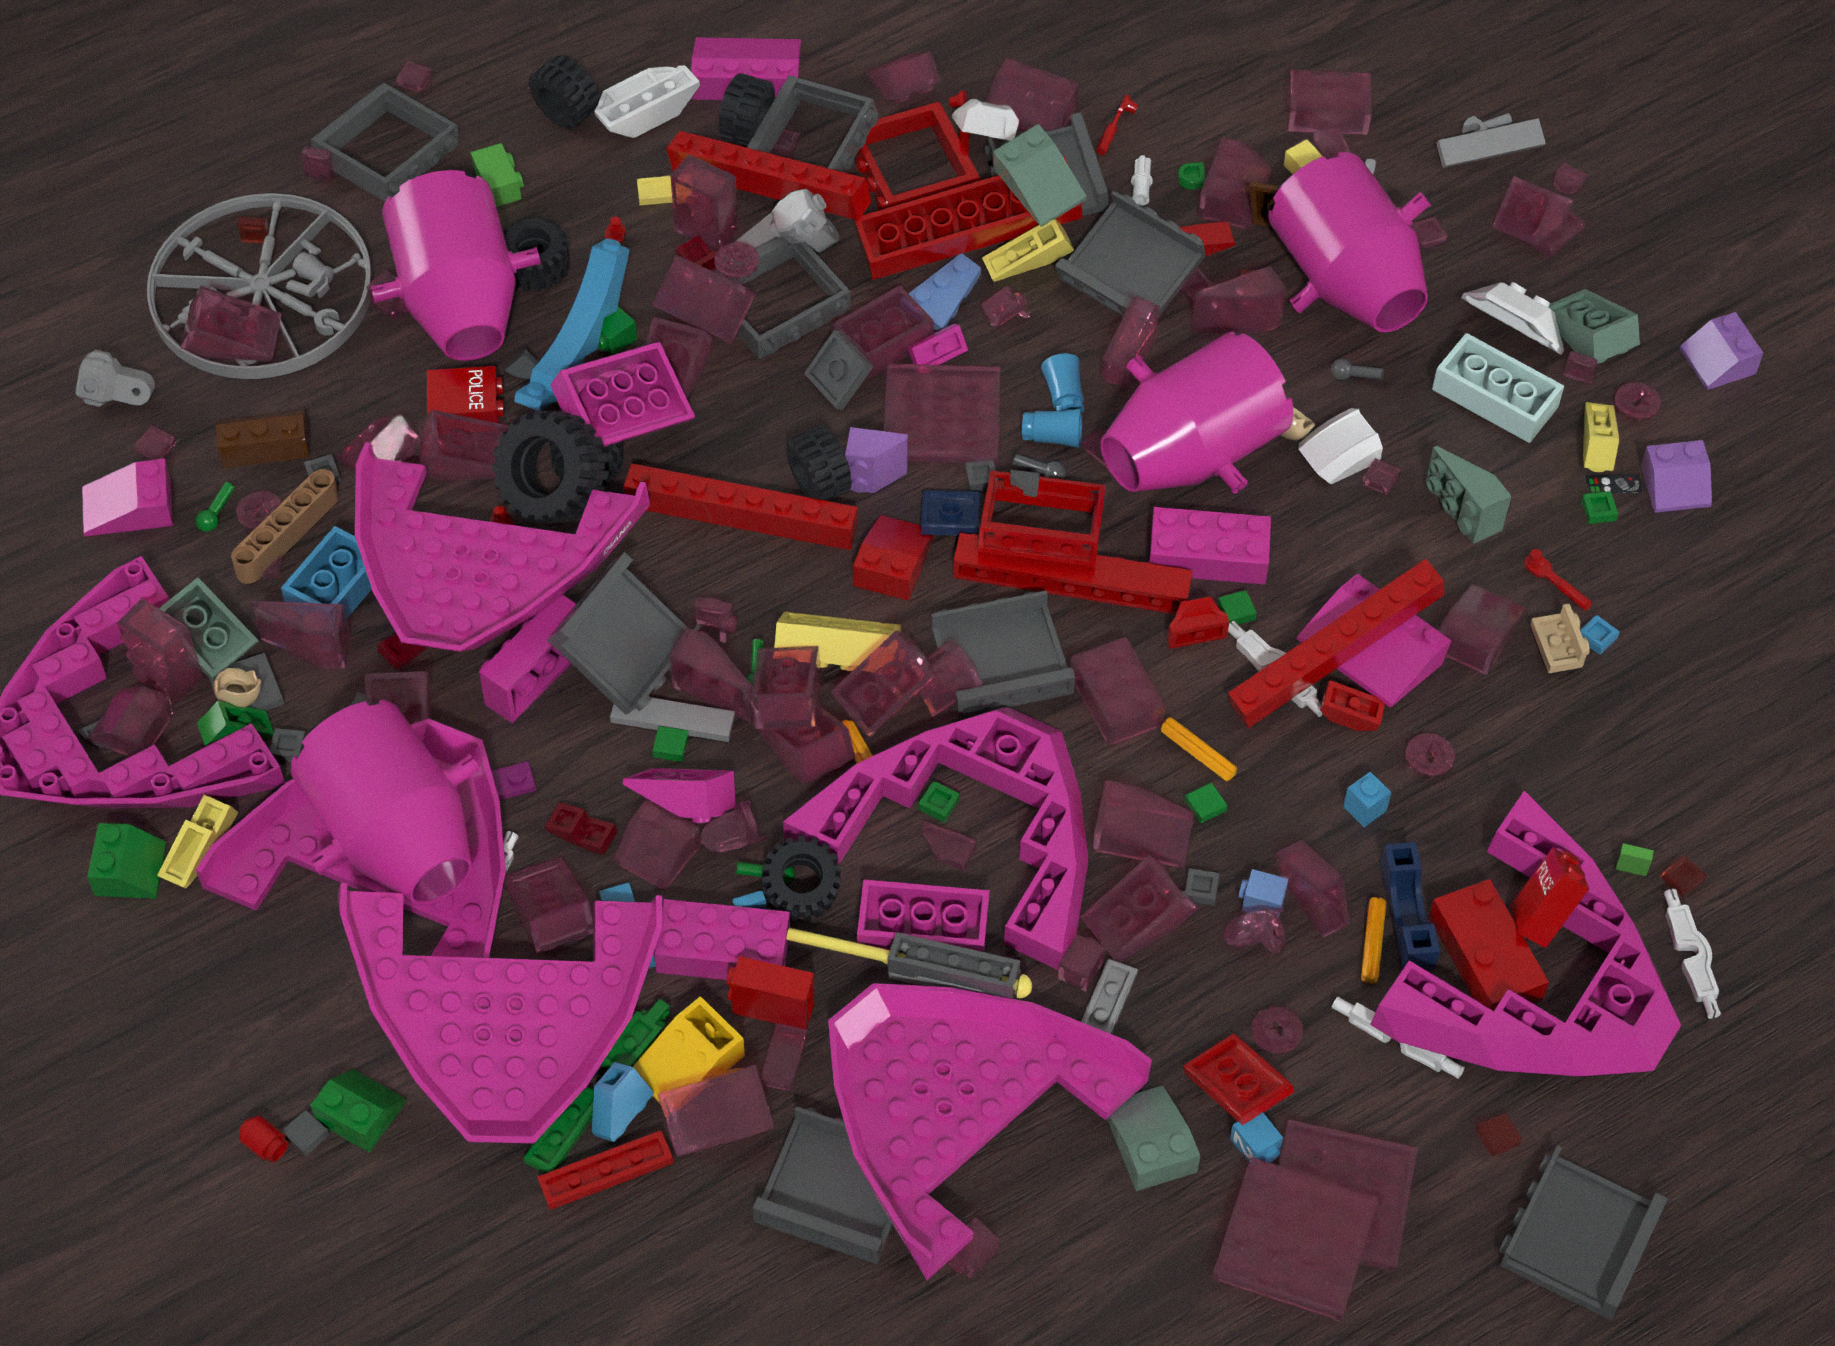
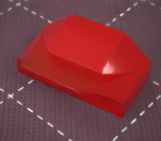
M1211 597L1181 602L1175 619L1169 625L1167 634L1169 648H1178L1227 638L1229 628L1228 616L1217 607Z
M1329 680L1320 711L1329 721L1356 731H1377L1381 724L1385 703L1376 696Z

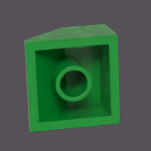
M98 823L87 876L94 896L157 899L161 880L157 875L164 863L167 842L130 824Z
M352 1069L330 1079L310 1106L314 1118L325 1128L363 1150L370 1152L406 1104L407 1100Z

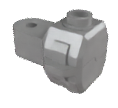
M807 189L795 190L780 200L772 210L773 223L770 224V227L778 238L783 237L791 244L803 243L805 241L817 252H822L839 241V234L835 226L825 216L824 209L826 208V203L818 193L814 195Z
M95 349L88 353L81 363L75 393L84 400L85 404L98 407L111 400L132 405H142L152 395L155 389V382L153 377L147 372L121 366L116 358H112L110 353Z

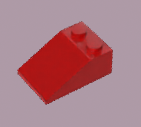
M880 515L862 542L853 564V586L909 601L935 535H922L921 525Z

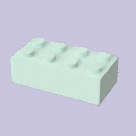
M1466 333L1438 366L1432 390L1530 443L1559 407L1564 385Z

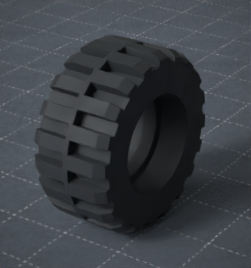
M535 411V413L521 415L519 420H513L507 427L509 432L503 431L498 441L501 444L499 447L495 446L493 456H496V463H492V472H496L497 478L494 480L496 489H500L502 492L499 496L503 503L511 504L509 506L510 511L515 515H521L522 519L530 522L560 523L582 517L592 490L604 491L605 489L602 482L608 476V471L604 469V463L608 462L607 453H602L601 450L604 447L601 437L594 436L596 430L591 424H585L583 418L567 412ZM549 440L553 441L560 449L565 466L562 482L552 494L543 489L536 474L538 453Z

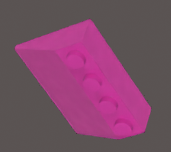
M696 37L691 72L700 81V86L692 96V100H722L728 85L739 73L772 82L776 98L789 75L800 78L801 39Z
M660 342L561 370L550 384L561 410L583 418L585 424H591L596 430L594 436L601 437L604 447L695 418Z
M1357 573L1336 591L1300 632L1296 640L1301 643L1380 589ZM1414 615L1337 669L1373 696L1380 698L1391 708L1443 664L1452 640L1417 615Z

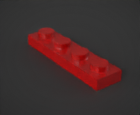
M660 1130L548 1172L537 1178L548 1208L552 1210L671 1165L674 1162L664 1135Z

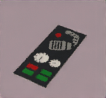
M1639 474L1585 476L1588 494L1611 491V493L1643 492Z

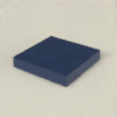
M922 490V535H960V533L979 535L980 492Z

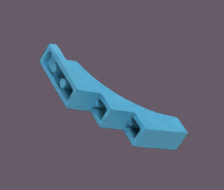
M605 239L592 246L586 272L573 307L555 341L540 362L532 369L530 383L516 391L514 402L537 411H541L556 402L557 399L550 384L561 370L584 364L585 356L598 349L604 318L617 311L630 249L621 246L620 242L613 239Z

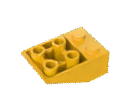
M700 996L671 1021L633 1067L654 1092L652 1097L673 1116L745 1056L744 1038Z

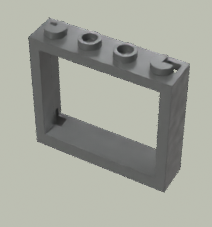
M789 75L747 148L771 153L800 101H805L857 116L828 166L829 169L846 173L853 166L854 158L859 149L865 145L871 128L877 124L879 114L874 100Z
M384 82L311 139L313 160L383 201H386L388 196L393 198L400 191V185L421 176L459 145L457 124ZM386 112H390L434 139L387 177H383L339 150Z
M777 237L701 278L703 297L758 359L775 353L779 348L790 342L797 341L806 333L822 327L826 322L837 316L844 315L851 309V291L805 241L803 243L791 244L785 238ZM794 257L829 298L759 336L727 300L724 294Z

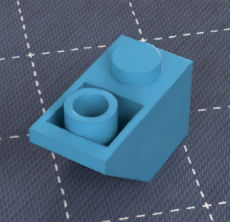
M614 1062L594 1086L592 1133L595 1137L614 1142L626 1131L628 1124L645 1108L648 1100L654 1094L634 1067Z

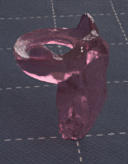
M747 800L739 802L733 811L724 813L722 816L710 821L701 832L700 843L711 851L723 853L743 848L749 844H756L767 837L758 836L759 828L750 809L751 801Z
M1263 908L1244 913L1229 922L1222 933V937L1226 943L1232 946L1239 947L1263 943L1271 952L1280 953L1285 946V934L1278 914L1283 912L1284 909ZM1274 929L1276 931L1277 937H1275L1273 934Z

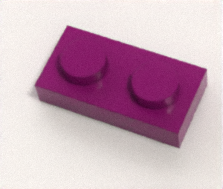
M528 761L491 771L499 800L536 791V785Z

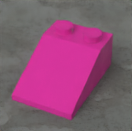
M165 459L132 463L82 487L85 536L173 526L171 478Z
M650 768L623 778L624 786L678 817L692 818L694 823L711 821L710 817L724 816L725 811L736 807L733 770Z

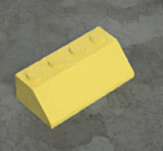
M784 611L776 624L774 658H781V662L786 664H798L800 660L809 661L810 665L814 667H828V664L840 665V669L847 671H857L858 667L870 668V672L874 674H887L888 671H893L896 664L901 625Z

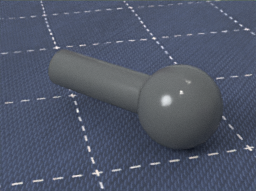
M1344 358L1335 360L1330 367L1332 376L1339 380L1348 379L1350 376L1382 380L1384 376L1383 368L1352 365L1350 361Z
M1015 454L1012 462L1013 465L1040 473L1047 478L1064 480L1066 476L1064 465L1058 461L1046 464Z

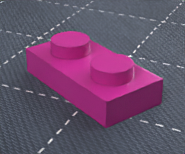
M955 323L907 347L915 370L920 374L968 351L960 325Z

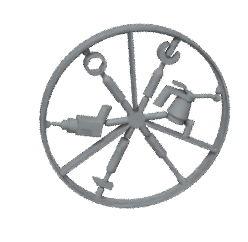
M278 193L254 194L215 204L197 213L179 226L163 243L151 265L147 282V300L159 335L170 350L182 360L200 370L228 378H271L286 375L317 363L337 350L350 338L368 310L372 297L373 273L363 239L352 224L335 210L317 201L295 195ZM272 207L273 209L269 232L264 238L259 262L261 265L257 275H250L239 266L210 250L204 251L199 247L203 244L202 239L195 237L191 242L185 239L198 228L224 215L250 208ZM281 207L296 208L318 214L319 216L270 266L275 245V238L273 236ZM332 221L352 238L359 248L363 259H361L360 254L355 253L349 262L332 269L329 266H325L315 257L321 252V249L310 241ZM179 244L184 247V260H187L196 252L202 255L205 261L234 277L160 274V271L171 252ZM304 248L309 251L308 253H300ZM295 258L293 269L281 272ZM355 262H358V265L364 268L366 272L362 298L357 309L346 324L335 321L340 320L335 310L323 309L316 313L308 304L271 286L292 278L297 273L299 277L311 280L312 282L306 285L290 280L286 285V289L308 297H313L317 293L318 297L321 298L330 290V283L335 273L352 266ZM156 287L207 289L189 301V305L183 308L182 313L179 314L178 320L170 324V326L167 324L162 325L155 306ZM216 289L233 291L228 292L225 295V297H223ZM250 293L254 294L245 328L247 337L238 341L233 347L234 358L240 364L239 366L216 363L201 358L183 348L168 334L170 327L173 328L180 323H193L198 319L204 322L221 310L237 315L241 312L242 307L231 300ZM264 295L294 358L268 365L248 366L257 362L260 357L258 345L252 340V337L256 335L261 312L260 305ZM269 295L281 300V303L304 316L314 317L316 329L320 334L332 335L334 334L333 329L339 332L322 345L299 356ZM247 348L253 350L252 354L244 357L239 354L240 351Z

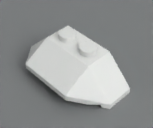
M685 65L677 66V68H648L604 90L595 109V115L610 132L635 138L678 116L700 86V81Z
M1500 282L1463 293L1461 299L1554 352L1560 355L1564 352L1555 312L1548 308L1550 302L1537 295L1534 299L1524 295L1526 289L1514 282L1510 286Z

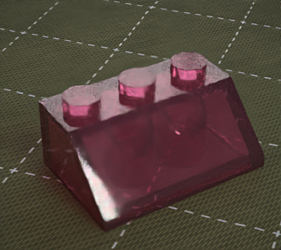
M1006 58L995 75L987 103L1011 107L1019 120L1018 128L1029 130L1039 124L1045 132L1065 127L1071 118L1070 114H1073L1077 108L1079 83Z
M1226 137L1221 138L1200 193L1197 217L1216 222L1228 221L1232 226L1250 230L1253 223L1250 183H1267L1272 168L1249 143Z
M894 631L831 691V694L864 733L871 737L936 675L927 657L905 633Z

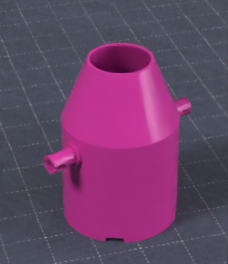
M1339 152L1337 154L1339 157L1326 159L1323 156L1313 160L1285 181L1273 198L1275 201L1273 211L1270 210L1268 214L1272 228L1309 279L1307 282L1308 286L1289 300L1290 303L1301 314L1303 310L1320 298L1327 304L1379 332H1391L1404 327L1422 312L1428 300L1418 236L1410 225L1413 224L1412 220L1430 207L1431 204L1419 192L1402 208L1396 207L1363 160L1353 153Z
M457 170L436 171L415 177L400 185V191L393 198L388 196L383 205L382 216L398 277L395 278L396 281L371 286L374 302L378 303L398 297L401 300L403 299L408 312L449 358L469 361L486 357L498 350L504 342L516 285L514 273H517V269L541 265L537 247L516 253L508 251L491 187L483 178L479 176L476 179L465 175V171Z
M1233 331L1228 332L1160 373H1154L1141 356H1136V360L1133 358L1126 368L1140 382V385L1103 436L1101 452L1113 477L1122 487L1131 492L1198 485L1215 475L1220 476L1235 494L1238 493V489L1241 491L1248 481L1233 464L1285 433L1291 427L1293 421L1291 397L1286 399L1282 384L1286 381L1274 360L1259 343L1244 333L1238 336L1234 335Z
M380 700V704L369 706L366 701L351 705L328 717L315 727L302 741L304 748L299 757L294 755L291 762V775L334 838L331 840V845L308 859L319 875L341 860H349L354 869L395 893H404V898L416 905H429L438 902L455 892L466 881L472 869L462 802L456 789L459 783L481 770L471 754H468L448 769L445 767L441 769L395 704Z

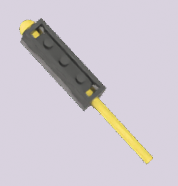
M789 928L787 932V940L869 958L888 964L889 979L919 986L951 987L1015 999L1016 994L1017 998H1025L1032 990L1030 978L1025 974H1022L1020 977V960L897 932L891 950Z

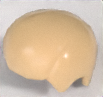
M1293 407L1292 425L1281 436L1294 441L1301 440L1315 427V423Z
M227 668L218 673L213 684L214 693L221 702L245 708L253 704L258 698L261 679H257L254 670L246 672L240 668Z

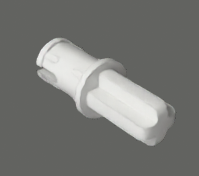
M1141 155L1135 160V172L1131 177L1133 185L1132 198L1139 206L1149 203V187L1153 182V178L1150 175L1151 159L1146 158L1145 155Z

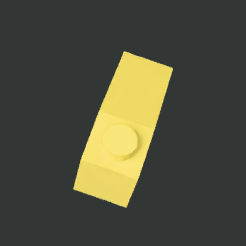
M1054 219L1043 227H1040V225L1034 227L985 255L982 259L992 280L995 282L1051 264L1074 251V248L1062 225Z
M1585 402L1584 468H1589L1594 472L1613 471L1619 444L1614 405Z

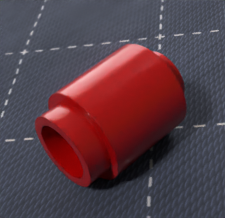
M261 1115L246 1119L239 1129V1133H241L239 1141L263 1161L276 1162L284 1155L289 1146V1142L285 1139V1134Z

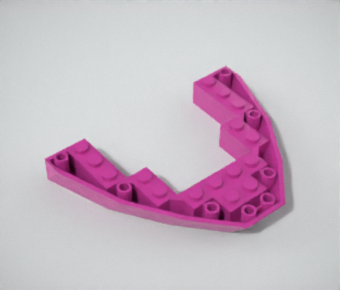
M142 556L114 569L44 632L0 696L1 796L108 809L189 808L198 806L203 795L221 801L280 788L285 782L279 764L252 723L170 766L167 765L154 744L100 773L96 770L56 704L107 679L98 655L153 628L152 613L165 604L169 597Z
M1010 707L925 731L855 764L783 821L784 841L791 837L793 841H797L798 836H805V841L811 842L812 838L818 839L819 846L822 847L825 843L830 847L829 853H835L838 858L837 865H839L883 796L910 809L938 763L945 765L1039 809L1020 841L1019 860L1039 870L1005 926L1004 945L1058 971H1061L1075 946L1089 862L1081 792L1062 731Z
M1525 791L1496 831L1487 852L1530 878L1552 848L1562 853L1564 850H1567L1578 857L1582 871L1585 873L1589 890L1563 924V927L1609 953L1567 1021L1564 1023L1509 989L1496 1009L1492 1011L1413 962L1408 961L1379 1004L1370 1023L1371 1026L1397 1042L1497 1071L1566 1076H1594L1654 1071L1681 1026L1635 924L1594 860Z

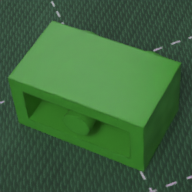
M502 143L471 152L473 171L476 177L483 178L491 187L496 207L521 200L520 188L524 187L520 172L514 171L513 157L510 152H505Z

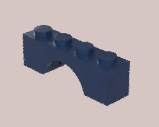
M1416 842L1386 844L1380 865L1402 967L1404 969L1408 961H1411L1426 971L1435 970L1440 949L1435 926L1429 923L1424 909L1421 887L1422 868Z

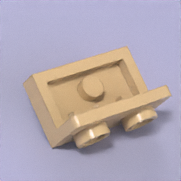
M1563 604L1560 614L1532 618L1530 626L1548 673L1583 667L1586 655L1589 654V643L1586 637H1582L1579 617L1577 613H1573L1570 604Z

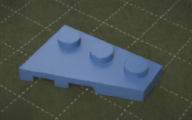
M960 254L903 297V305L938 332L946 328L951 318L955 317L959 305L964 298H967L980 277L981 267L964 254Z

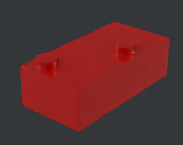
M1490 879L1433 900L1429 919L1434 924L1437 934L1474 1000L1492 1011L1496 1009L1508 989L1533 1004L1543 1000L1549 981L1524 937L1519 934L1516 923Z

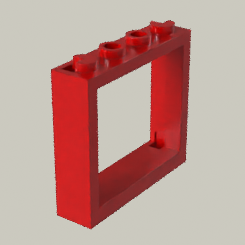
M940 102L878 119L877 124L868 133L865 145L859 149L855 156L858 172L864 174L869 193H874L878 210L980 181L974 165ZM932 127L957 177L893 196L867 145Z
M991 470L981 519L977 552L1095 567L1106 485L1039 477L1037 497H1031L1023 494V490L1015 486L1014 488L1011 485L1010 473ZM995 478H1001V479H1004V481H999V480H996V481H995ZM1091 490L1099 491V493H1092ZM997 500L1093 513L1091 534L992 522L995 502Z

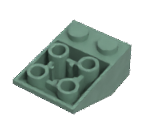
M1439 446L1433 447L1426 477V486L1440 500L1444 511L1449 515L1451 514L1458 523L1461 533L1467 535L1474 544L1502 531L1511 495L1498 478Z

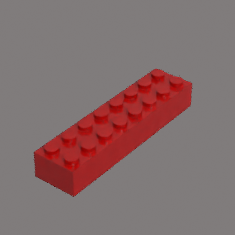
M999 175L862 215L859 220H854L856 235L872 280L1014 239L1039 225ZM1082 203L1060 215L1056 220L1060 224L1081 219Z

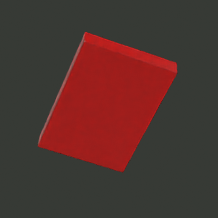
M1235 1034L1230 1035L1183 1065L1184 1074L1242 1126L1294 1093L1293 1084Z

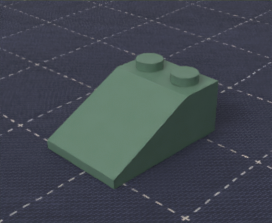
M1039 124L993 151L994 170L1040 227H1043L1087 199L1086 194L1057 146Z
M1587 289L1555 301L1548 307L1555 312L1561 337L1578 356L1591 363H1603L1612 356L1626 353L1629 349L1640 345L1638 314Z
M198 577L152 613V627L174 650L212 680L217 677L218 673L227 669L259 643V640Z
M1163 1085L1134 1094L1107 1118L1136 1191L1198 1172L1200 1161L1198 1148L1188 1125Z

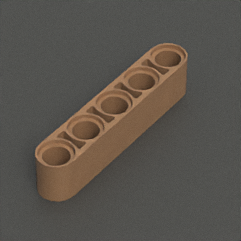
M320 469L313 472L233 550L231 559L237 579L240 582L251 584L258 581L337 503L339 494L334 474L331 471Z

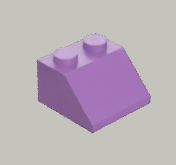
M1736 312L1710 320L1680 346V351L1706 390L1755 375L1763 356V351Z
M850 427L845 457L851 472V490L858 493H875L906 475L908 470V434Z
M1703 440L1646 446L1640 468L1655 513L1711 507V467Z

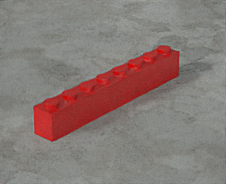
M679 131L666 148L674 173L682 175L691 174L693 178L777 200H782L787 194L795 190L807 189L814 195L818 193L822 196L826 203L824 212L854 220H859L871 204L866 178L684 131Z
M632 463L624 484V494L635 496L639 483L646 482L650 506L646 511L851 550L858 528V507Z
M960 533L953 561V578L1036 592L1047 590L1048 594L1176 614L1180 603L1188 601L1193 571L1181 567H1168L1151 562H1137L1121 557L1113 558L1100 555L1096 556L1095 567L983 553L977 552L979 535Z
M1424 559L1228 692L1232 709L1246 727L1250 728L1444 596V580L1428 560Z

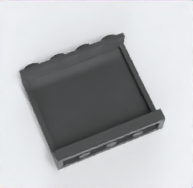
M1081 112L1070 114L1071 126L1046 131V133L1053 140L1061 155L1065 156L1069 168L1087 196V199L1082 202V216L1106 211L1109 208L1108 190ZM987 136L988 145L984 146V153L987 162L992 161L993 164V151L1009 141L994 144L992 137ZM993 164V166H990L991 176L995 177L998 174L994 170Z
M1113 191L1111 193L1113 202L1070 258L1065 260L1061 257L1055 268L1060 280L1148 332L1206 257L1204 243L1197 235L1187 234L1182 231L1175 222L1171 220L1166 222L1161 219L1151 208L1139 206L1129 195H1120Z
M624 552L608 564L547 641L627 715L634 709L641 711L652 699L649 696L651 691H656L663 685L667 679L664 674L668 670H673L681 662V652L683 650L687 651L698 639L695 634L702 626L698 623L689 629L626 569L633 559Z
M1047 590L1029 592L1012 598H999L996 601L982 604L974 603L967 607L953 610L944 609L938 613L931 614L932 636L958 718L1074 694L1075 675L1073 669L1067 667L1047 606Z
M796 1106L794 1110L795 1120L761 1198L757 1197L753 1206L754 1222L878 1265L893 1224L877 1200L854 1158L843 1118L833 1119L824 1116L814 1108L803 1109Z
M1557 1145L1553 1155L1546 1154L1538 1172L1543 1174L1540 1182L1538 1183L1533 1180L1525 1198L1530 1200L1527 1209L1520 1207L1512 1225L1517 1227L1514 1235L1507 1234L1500 1247L1499 1252L1504 1254L1500 1266L1612 1321L1668 1198L1655 1193L1653 1200L1650 1201L1559 1157L1562 1147Z

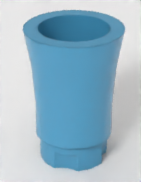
M1063 353L1046 359L1041 365V371L1047 381L1056 411L1082 408V412H1084L1079 358L1073 354Z
M1082 408L1065 411L1024 412L1022 421L1023 440H1034V442L1061 444L1080 448L1082 439Z

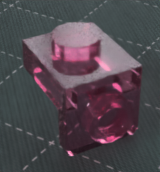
M305 146L301 153L304 177L330 182L335 173L333 171L331 151Z
M1008 285L981 303L991 325L995 328H998L1018 313L1025 319L1030 316L1026 309L1028 301L1020 291L1015 292Z
M697 597L695 604L696 623L719 627L720 642L727 643L729 633H734L737 625V616L733 615L732 603L723 602L715 598Z

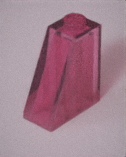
M1136 296L1132 298L1102 359L1100 378L1107 380L1111 384H1117L1124 388L1127 387L1134 376L1127 370V364L1133 358L1136 360V356H1141L1144 360L1156 342L1160 306Z
M1303 840L1276 852L1279 876L1289 879L1287 888L1320 935L1326 937L1350 925L1343 876Z

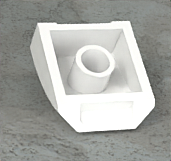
M977 99L969 100L952 114V119L962 132L1008 141L1015 138L1019 123L1012 108L1008 105L1001 106L981 102Z
M1350 408L1328 420L1307 435L1298 445L1299 451L1316 473L1330 484L1379 463L1383 449L1378 433L1364 419L1359 409Z

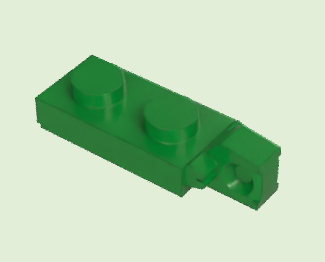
M659 999L649 1012L645 1009L641 1012L637 1011L600 1066L608 1070L616 1062L633 1067L667 1027L665 1021L671 1015L670 1005Z

